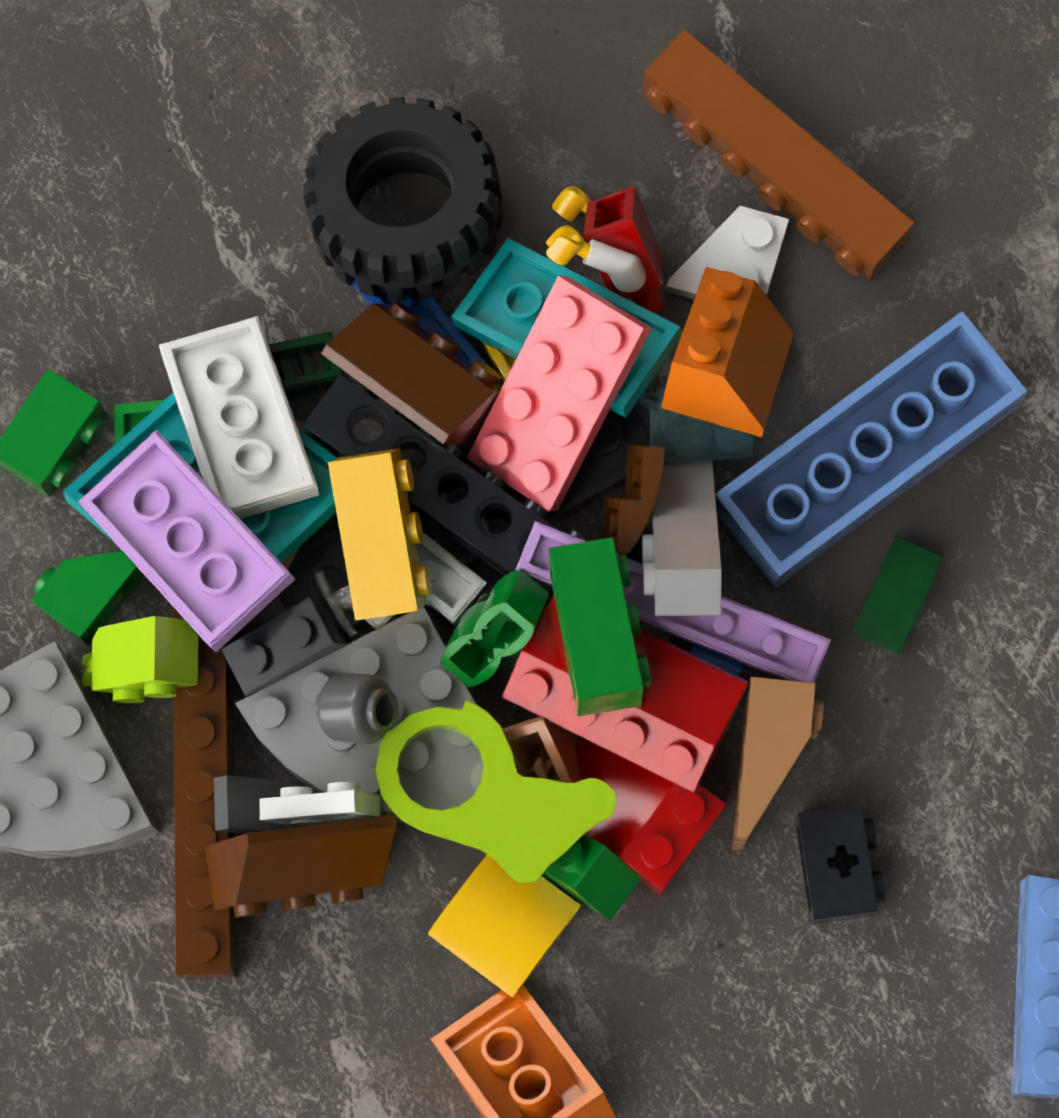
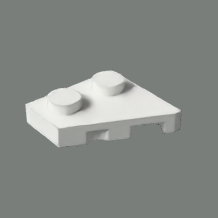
M739 206L669 278L666 292L694 300L706 267L720 271H729L738 276L755 280L767 296L789 219Z
M356 782L327 784V792L313 794L311 787H284L280 789V797L260 799L261 821L291 827L381 816L380 795L360 791V784Z

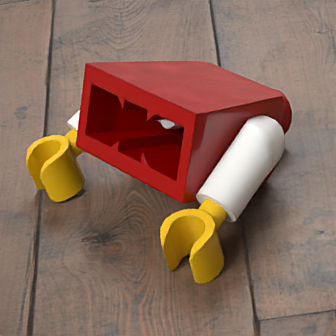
M577 186L564 188L553 202L552 208L570 222H573L581 211L585 212L583 236L586 242H584L582 236L573 227L568 225L561 226L546 241V244L549 246L546 251L547 256L555 263L565 266L577 254L583 258V264L599 270L608 290L629 299L631 302L653 313L661 310L664 303L658 288L662 286L664 263L636 186L590 201L588 195Z

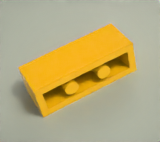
M400 448L341 457L328 462L355 620L420 610L426 605L425 596H430L432 593V585L428 566L426 564L420 565L416 544L422 543L423 532L418 512L410 511L407 492L413 491L414 479L409 460H402Z

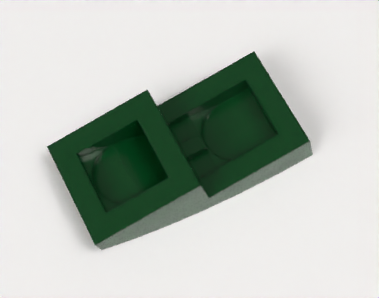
M896 535L851 635L899 656L944 556Z

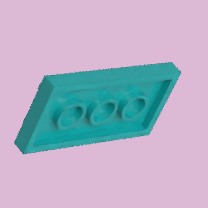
M508 238L451 316L454 327L517 359L557 277L568 276L652 327L610 410L626 418L680 341L682 335L680 326Z

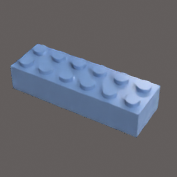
M962 311L715 494L717 515L776 589L1019 408L1028 391Z

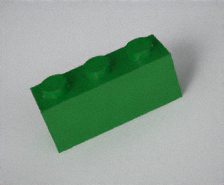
M613 537L549 548L548 569L577 717L640 707L642 704L643 688L651 686V677L646 655H636L633 637L641 636L637 607L635 604L626 605L623 587L631 585L626 555L616 556Z

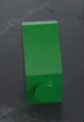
M123 551L64 559L57 568L52 566L41 575L34 586L36 595L31 601L41 612L89 647L98 628L108 623L145 575Z

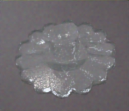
M323 571L316 573L318 586L322 590L323 596L328 600L329 607L334 611L336 619L349 636H354L357 634V631L347 612L349 608L353 607L349 585L336 592Z

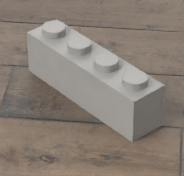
M712 460L664 461L655 505L641 534L644 595H654L655 616L721 615L722 568Z

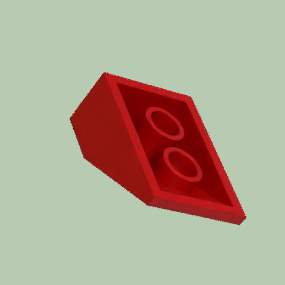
M582 737L575 746L581 780L597 778L607 783L616 794L615 812L612 816L584 834L605 845L642 878L640 881L662 896L723 814L726 804L701 785L693 793Z

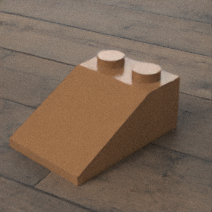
M758 677L750 678L745 696L732 850H743L803 754L809 739H817L818 731H821L824 699L814 698L816 683Z

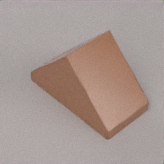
M540 716L502 729L512 750L517 772L521 776L544 778L565 783L581 781L574 738L559 725Z

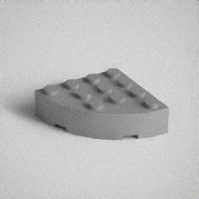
M423 606L420 610L401 616L235 704L263 747L291 775L305 783L308 787H311L317 793L327 792V784L359 783L360 791L380 795L381 816L394 815V813L389 809L381 796L375 771L379 747L383 738L373 744L341 742L330 739L323 732L316 715L315 703L327 680L337 673L370 674L383 678L395 694L398 703V715L395 724L390 729L391 731L413 713L434 707L462 710L465 700L474 704L475 702L466 685L440 664L446 647ZM437 729L422 733L409 743L401 756L399 778L402 788L411 800L425 808L446 810L460 806L473 796L481 783L483 763L480 752L470 739L456 731ZM396 816V821L402 822V821Z
M54 641L0 670V851L36 858L80 857L120 850L159 834L160 832L66 653Z

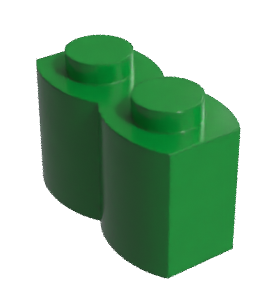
M523 570L513 571L505 575L494 585L486 601L473 605L461 616L442 655L440 664L467 687H473L485 682L496 672L503 657L518 652L529 642L548 601L549 593Z

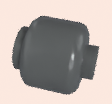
M337 673L330 677L322 687L316 699L315 711L323 732L330 739L341 742L373 744L381 740L395 724L398 715V703L388 683L378 675Z

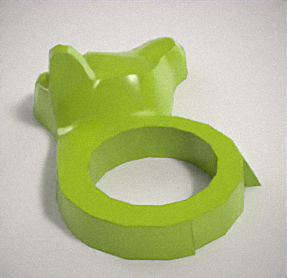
M465 700L462 710L434 707L413 713L392 731L388 730L380 743L375 771L381 796L389 809L402 822L424 833L483 851L493 857L502 869L518 883H534L544 871L563 856L584 833L597 824L609 819L615 812V791L607 783L597 778H587L575 783H565L544 778L523 777L518 774L512 750L501 725L486 710L468 700ZM437 729L456 731L470 739L480 752L483 763L481 783L473 796L460 806L446 810L425 808L411 800L402 788L399 778L401 756L409 743L422 733Z

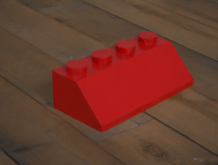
M553 596L541 616L531 639L522 649L502 697L694 793L708 774L750 682L640 629L641 636L633 637L636 655H646L651 677V686L643 688L641 706L577 717Z

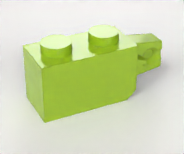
M151 616L99 627L92 639V652L83 655L82 666L84 668L82 686L92 687V691L113 693V702L142 703L145 701V697H175L176 688L198 685V633L185 619Z

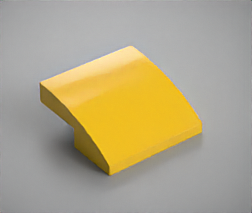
M487 854L429 930L428 935L513 998L543 961L547 951L577 915L581 905L542 876L534 883H518L502 869L493 857Z

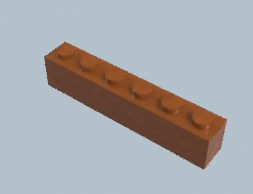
M685 29L644 71V97L656 111L663 115H666L668 112L671 113L683 124L682 129L684 133L694 143L701 147H704L706 144L721 156L720 162L727 171L739 179H742L744 176L759 188L758 194L767 205L776 211H780L783 208L797 220L796 226L799 231L814 243L822 241L836 253L834 257L837 263L851 275L857 276L860 273L870 282L909 240L914 226V222Z

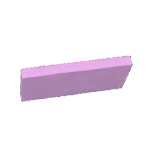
M157 430L78 501L215 652L224 646L295 580L289 571Z

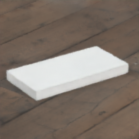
M258 316L159 345L201 477L239 519L319 496L317 483Z

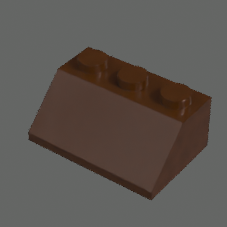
M396 301L393 305L376 303L370 305L333 338L321 352L323 356L442 444H474L502 388L498 384L501 376L495 370L478 360H475L473 364L457 354L461 349L459 344L439 331H434L431 335L418 325L421 319L418 314Z
M395 814L246 833L205 846L214 911L234 908L235 918L267 913L266 903L283 901L284 911L316 906L315 896L331 894L333 904L364 899L363 889L379 886L383 883L397 827Z

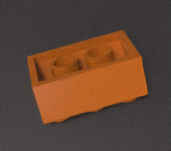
M705 268L672 360L661 409L758 437L763 436L794 332L755 280L738 276L729 271Z

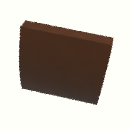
M626 444L624 496L604 495L602 539L613 537L617 553H630L649 520L660 487L665 447Z

